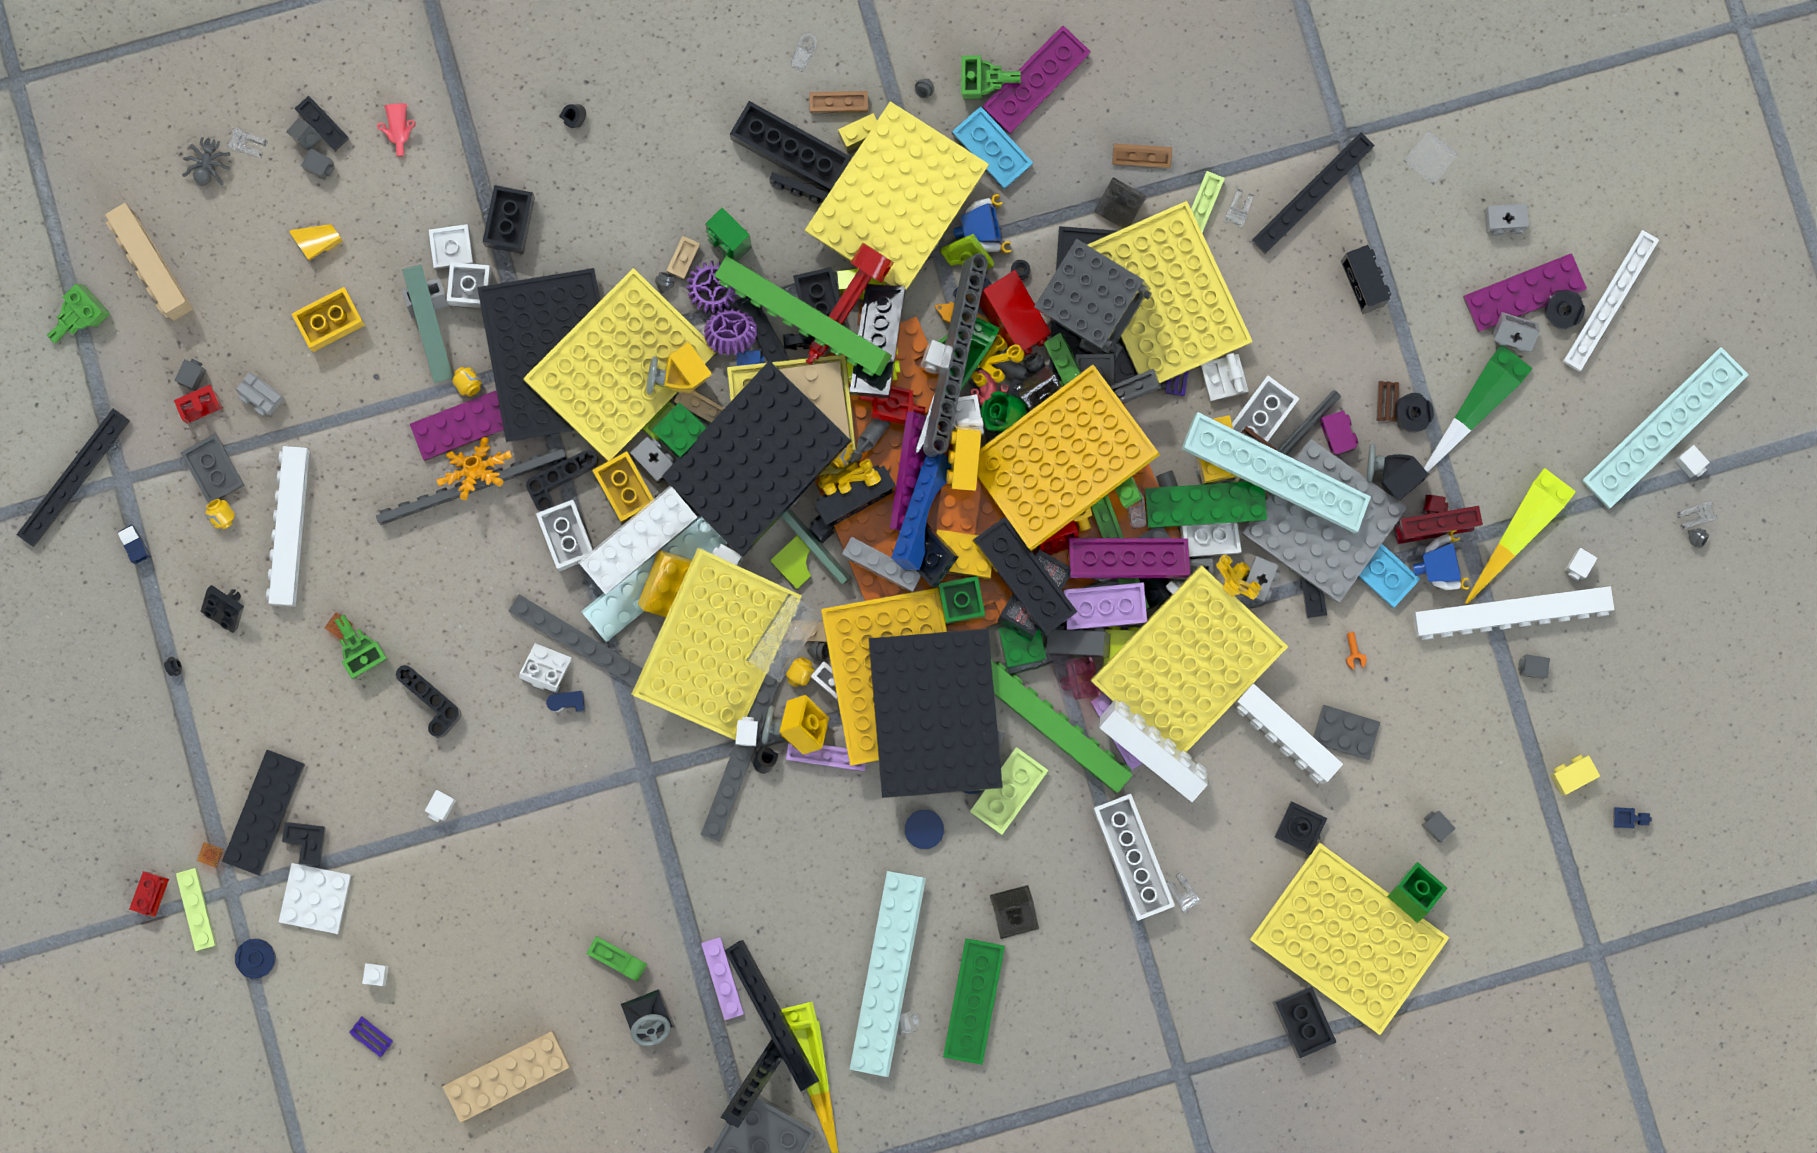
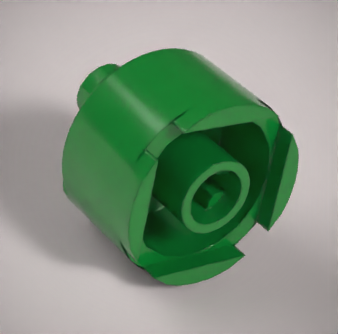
M997 391L990 394L991 397L984 401L980 413L987 429L1002 433L1026 415L1027 405L1018 397Z

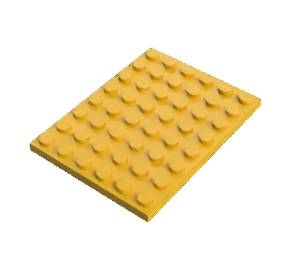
M1091 365L1015 422L1011 427L983 446L979 452L977 476L1027 547L1032 551L1160 454L1096 367Z
M939 588L821 609L850 766L879 761L868 639L947 632Z

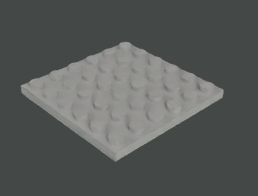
M1310 439L1296 458L1297 461L1371 496L1358 532L1353 533L1271 493L1266 500L1267 520L1250 522L1242 535L1339 604L1408 507L1397 501L1373 482H1368L1367 478Z

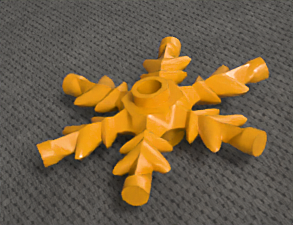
M483 437L480 441V446L474 447L476 453H472L473 456L464 457L462 452L456 455L454 452L449 451L446 454V457L452 460L449 464H457L456 467H463L461 471L454 470L455 473H445L446 477L438 478L436 481L440 487L447 482L448 485H451L455 480L460 481L461 477L466 476L467 478L461 482L463 485L460 486L458 491H462L460 499L467 500L469 490H475L473 484L477 483L474 479L481 478V481L485 480L487 485L491 482L499 487L503 485V480L497 478L500 473H492L493 470L485 469L488 466L495 467L494 464H504L502 460L513 458L510 450L502 455L501 452H498L493 457L489 456L486 461H483L482 459L488 455L486 452L490 449V446H487L489 439Z

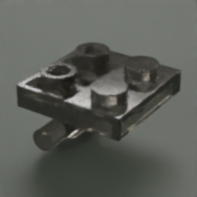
M1113 177L1094 212L1124 229L1132 225L1147 196Z

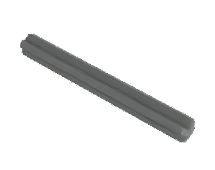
M1333 390L1277 451L1287 455L1341 398V395Z

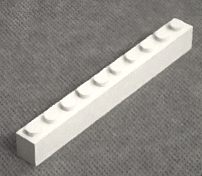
M1611 586L1420 611L1413 613L1412 616L1415 636L1421 637L1422 640H1429L1434 638L1433 635L1441 634V638L1451 637L1454 632L1466 635L1472 634V630L1480 629V632L1492 631V627H1499L1500 630L1512 628L1511 625L1519 624V627L1531 626V622L1537 621L1539 625L1551 623L1550 620L1552 619L1564 622L1570 621V617L1577 616L1578 619L1590 618V614H1597V617L1608 616L1609 612L1614 610Z

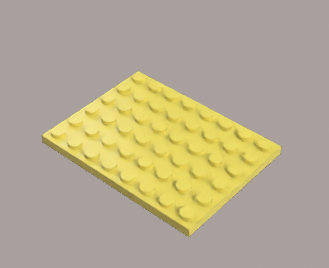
M890 101L806 227L805 232L849 261L852 260L862 242L894 262L883 282L891 286H904L907 291L989 164Z
M1187 201L1087 244L1089 247L1144 279L1151 288L1149 291L1152 292L1148 300L1144 299L1121 336V340L1138 375L1154 369L1159 383H1163L1253 342Z
M633 268L523 380L608 462L677 393V391L671 390L664 385L654 383L652 394H646L647 378L652 357L656 356L658 358L657 369L665 370L666 360L669 355L688 342L704 364L717 352H713L712 348L708 347L704 336Z
M697 548L631 695L736 740L738 720L748 716L802 595Z
M1200 565L1148 619L1147 623L1100 669L1091 681L1112 701L1116 699L1119 702H1125L1133 714L1138 713L1145 719V723L1148 726L1156 727L1161 732L1160 735L1163 738H1169L1176 744V748L1179 751L1187 752L1288 648V645L1238 598L1226 593L1223 589V584Z
M1318 843L1249 940L1371 1030L1381 1035L1449 937L1425 919H1421L1418 923L1415 922L1387 897L1389 895L1388 892L1324 845Z

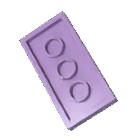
M1144 583L1064 590L1065 596L1078 611L1067 620V630L1147 623Z

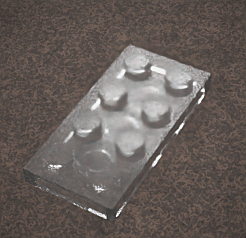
M788 594L746 661L776 681L781 682L822 618V615L792 594Z

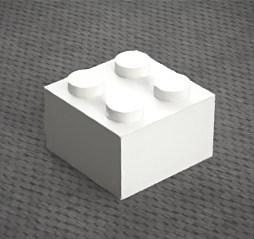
M450 262L447 303L449 306L481 308L477 287L491 285L492 270L490 265Z

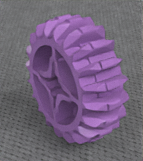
M710 261V266L708 267L706 262H703V269L697 265L696 270L698 273L690 272L694 279H687V282L692 284L686 286V289L691 291L687 294L688 298H693L691 301L693 305L698 303V310L705 306V313L708 312L709 308H711L712 314H715V308H719V311L723 312V305L729 309L728 301L735 303V299L731 296H738L734 293L735 288L730 286L728 289L716 280L715 273L722 264L720 261L717 263V266H714V261ZM709 274V279L706 282L697 285L704 275ZM712 279H713V281H714L715 286H718V287H715V289H714V291H713V292H714V295H713V296H712V291L710 290V288L708 289V287H711ZM728 290L722 299L716 301L717 295L720 292ZM697 291L708 293L710 301L702 299Z
M733 308L731 311L724 309L722 313L717 311L716 316L711 315L710 320H707L706 326H704V338L708 347L712 348L713 352L718 351L720 356L724 353L727 356L732 353L737 355V352L744 354L745 349L750 350L757 336V327L752 316H749L747 312L743 313L741 309L737 312Z

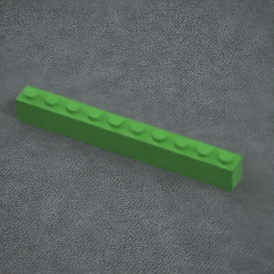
M728 256L724 258L715 274V277L720 279L718 283L728 289L730 286L735 288L734 293L742 298L748 296L751 298L750 302L759 308L762 305L768 308L766 312L774 317H777V315L783 318L782 322L790 327L796 325L799 327L798 332L807 337L809 334L814 336V341L823 347L825 344L829 345L831 352L838 356H841V354L847 356V362L854 366L860 364L864 367L862 371L871 376L874 373L881 376L892 357L891 354Z
M991 660L994 695L1117 794L1133 775L1130 773L1131 768L1123 762L1119 764L1115 761L1116 756L1109 750L1104 752L1099 748L1100 743L1092 737L1088 739L1083 735L1085 731L1076 724L1073 727L1068 722L1069 718L1062 712L1057 714L1052 710L1054 706L1047 700L1041 701L1037 697L1038 693L1031 687L1025 688L1022 685L1023 681L1016 675L1010 676L1003 664L1000 662L996 664Z

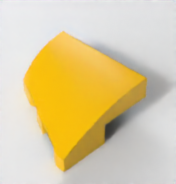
M332 224L289 231L309 261L323 251H329L343 241Z

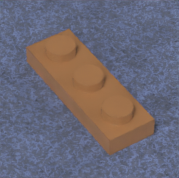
M868 91L809 92L810 113L868 112Z
M1114 143L1112 164L1170 168L1172 147Z

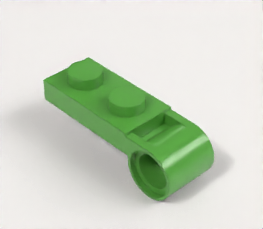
M597 936L586 953L636 982L639 981L648 965Z

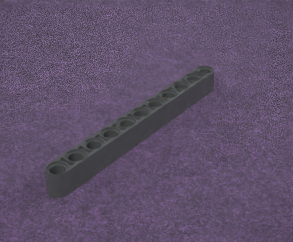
M979 253L966 259L962 266L923 445L924 453L928 457L938 456L948 449L988 264L986 257Z

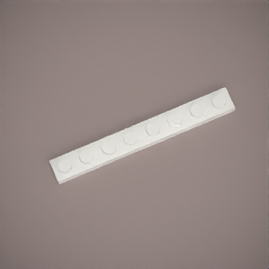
M1644 230L1639 233L1564 358L1563 363L1578 372L1582 370L1659 239Z

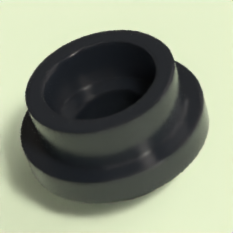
M1016 260L1011 266V272L1015 270L1020 279H1025L1030 273V265L1025 260ZM1018 267H1023V268H1024V272H1023V273H1019V272L1017 271V268H1018Z
M169 657L164 662L166 672L170 676L180 675L182 669L181 662L174 657Z

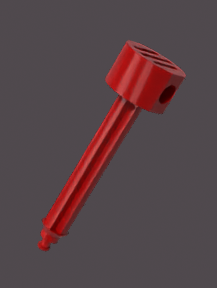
M863 242L850 261L851 264L859 269L829 315L830 318L841 325L871 278L873 277L882 283L894 264L893 261ZM813 341L809 345L810 351L808 354L810 356L806 359V363L812 365L815 358L818 360L820 356L824 355L829 345L825 344L823 347Z

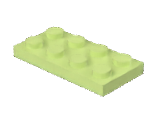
M1016 747L1001 768L1003 788L985 790L970 810V813L1002 835L1049 770Z

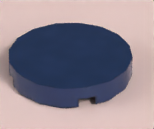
M919 810L907 819L905 836L914 847L930 849L942 840L944 824L935 812Z
M249 939L243 942L237 948L235 954L236 967L242 975L251 979L262 978L268 975L276 962V953L273 947L262 939Z

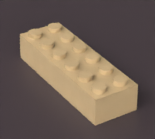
M123 203L106 213L105 216L108 221L105 223L115 236H118L115 239L119 246L126 253L128 252L126 254L128 261L136 269L138 268L135 272L145 285H148L146 290L151 298H154L156 302L158 301L156 306L165 318L169 317L175 321L193 310L192 305L135 212L126 203Z
M551 1031L442 1087L461 1123L567 1070L571 1065L555 1032Z

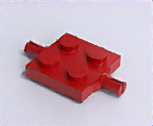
M893 385L891 386L890 398L859 396V400L870 402V417L901 425L906 423L907 411L924 415L926 407L914 404L913 390Z

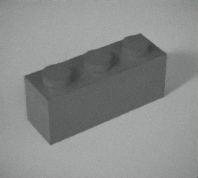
M1058 626L1048 634L1046 653L1060 656L1109 658L1111 634L1104 632L1105 629L1093 628L1092 631H1086V628L1067 630V627Z

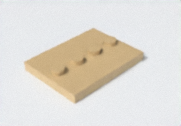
M839 361L780 369L790 381L850 438Z

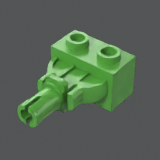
M981 55L961 56V95L963 100L983 99V95L991 93L994 89H1002L1001 85L1004 83H1021V71H1003L1001 66H994L988 61H983Z
M75 284L62 297L65 301L62 305L61 313L57 316L58 325L47 334V337H51L50 340L56 344L68 331L74 334L78 329H84L89 326L97 327L111 313L85 285Z
M346 615L340 617L345 626H343L339 618L334 620L344 639L340 640L343 646L342 655L344 660L342 664L351 679L359 677L388 659L377 641L374 642L370 637L364 635L361 629L356 630L357 633L355 632Z

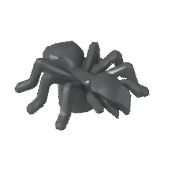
M201 137L200 145L205 153L202 154L191 144L190 147L201 159L193 156L183 157L184 161L193 160L197 164L189 166L182 175L186 177L191 173V170L195 169L193 177L198 185H207L211 180V175L216 178L220 185H223V181L215 172V166L230 170V167L220 162H212L211 160L219 156H230V152H218L211 156V153L219 148L220 141L216 144L215 139H213L210 144L211 139L207 138L203 145L204 138Z

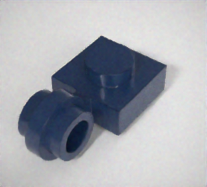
M1614 807L1613 828L1634 829L1635 821H1638V825L1650 826V822H1652L1650 813H1638V816H1635V808Z

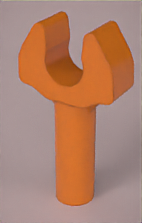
M1355 632L1347 633L1351 654L1346 658V664L1353 670V660L1357 658L1360 661L1361 668H1363L1367 660L1366 655L1358 652Z

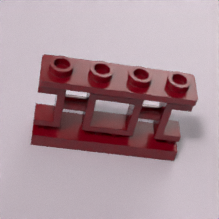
M1478 505L1400 519V524L1394 526L1397 544L1437 538L1450 531H1455L1453 535L1472 532L1475 529L1474 527L1482 526L1483 522Z

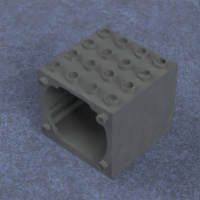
M1076 239L1034 307L1044 316L1106 354H1111V352L1115 353L1117 351V342L1144 299L1148 300L1152 292H1149L1151 288L1144 279Z
M759 1095L740 1127L736 1128L726 1123L712 1148L708 1146L704 1153H804L816 1133L817 1127Z

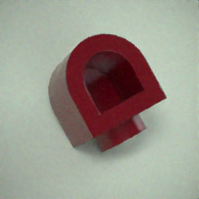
M1425 495L1423 511L1427 512V514L1448 511V502H1445L1446 497Z

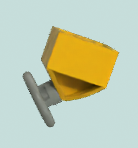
M688 342L669 355L666 360L665 370L657 369L658 358L656 356L652 357L647 378L646 394H652L654 383L664 385L677 392L690 393L706 382L712 373Z
M807 695L787 700L782 720L773 719L775 707L772 705L769 707L761 739L762 744L767 743L770 733L780 735L803 755L822 749L829 717Z

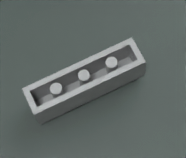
M853 537L850 538L842 553L843 558L910 593L914 592L922 577L916 570L902 569L891 557Z

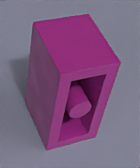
M1344 410L1322 417L1319 420L1330 453L1338 456L1357 448L1358 438L1355 433H1352L1350 416L1346 415Z

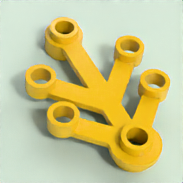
M1001 337L994 341V344L977 367L990 374L997 383L1004 380L1005 374L1002 370L991 366L992 364L1009 360L1018 363L1024 358V351L1016 344L1010 346L1006 353L993 356L997 351H1003L1007 347L1006 341ZM974 371L970 377L978 387H982L987 383V378L982 373L978 374Z
M866 459L859 464L860 468L856 461L852 464L849 462L845 470L835 475L830 473L820 477L818 486L825 491L826 495H831L837 491L836 485L839 483L838 488L841 494H844L852 489L849 482L864 480L867 486L877 484L881 477L878 471L872 468L873 465L870 459Z
M1223 554L1216 564V567L1225 578L1223 589L1232 597L1241 593L1254 600L1259 595L1258 592L1262 587L1256 581L1251 583L1243 581L1249 575V566L1241 562L1231 568L1232 559L1228 555Z

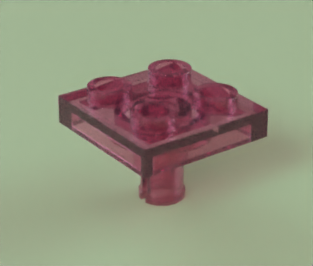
M1092 657L1065 661L1069 677L1060 679V684L1067 683L1061 685L1063 690L1072 688L1075 700L1101 696L1100 689L1091 681L1096 675V666Z

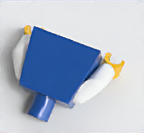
M995 194L992 199L986 198L974 201L965 214L961 216L962 226L953 229L955 238L959 239L974 234L986 252L1001 251L1003 254L1010 253L1012 250L1007 251L1004 249V245H1011L1010 241H1005L1003 244L999 243L1002 242L995 208L1001 207L1003 202L996 203L994 200L999 199L1000 195Z
M1450 531L1435 538L1426 547L1425 553H1423L1424 562L1413 564L1415 576L1427 573L1428 582H1432L1434 586L1444 590H1467L1469 587L1463 586V582L1469 580V578L1461 577L1454 542L1460 540V537L1454 538L1453 532L1455 531Z

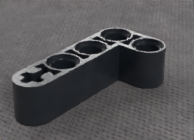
M585 450L528 479L526 488L539 512L554 507V501L549 491L597 467L599 460L595 452ZM587 456L593 458L591 464L585 462ZM578 460H580V462L583 463L582 466L584 468H580V465L577 462ZM568 465H576V471L574 473H567L566 468ZM552 473L559 475L556 482L549 481V476ZM534 482L541 483V488L538 491L531 490V485ZM542 500H549L550 505L547 508H540L539 505Z
M407 665L400 666L396 671L397 679L437 713L428 725L429 733L436 738L446 736L461 718V710L413 668ZM404 671L409 672V675L415 680L411 682L409 679L404 678L402 673ZM419 683L426 684V690L423 693L417 692L416 688ZM439 695L441 697L440 704L433 706L432 698ZM450 708L456 710V715L452 719H448L446 715ZM441 723L443 725L442 732L435 734L433 727Z

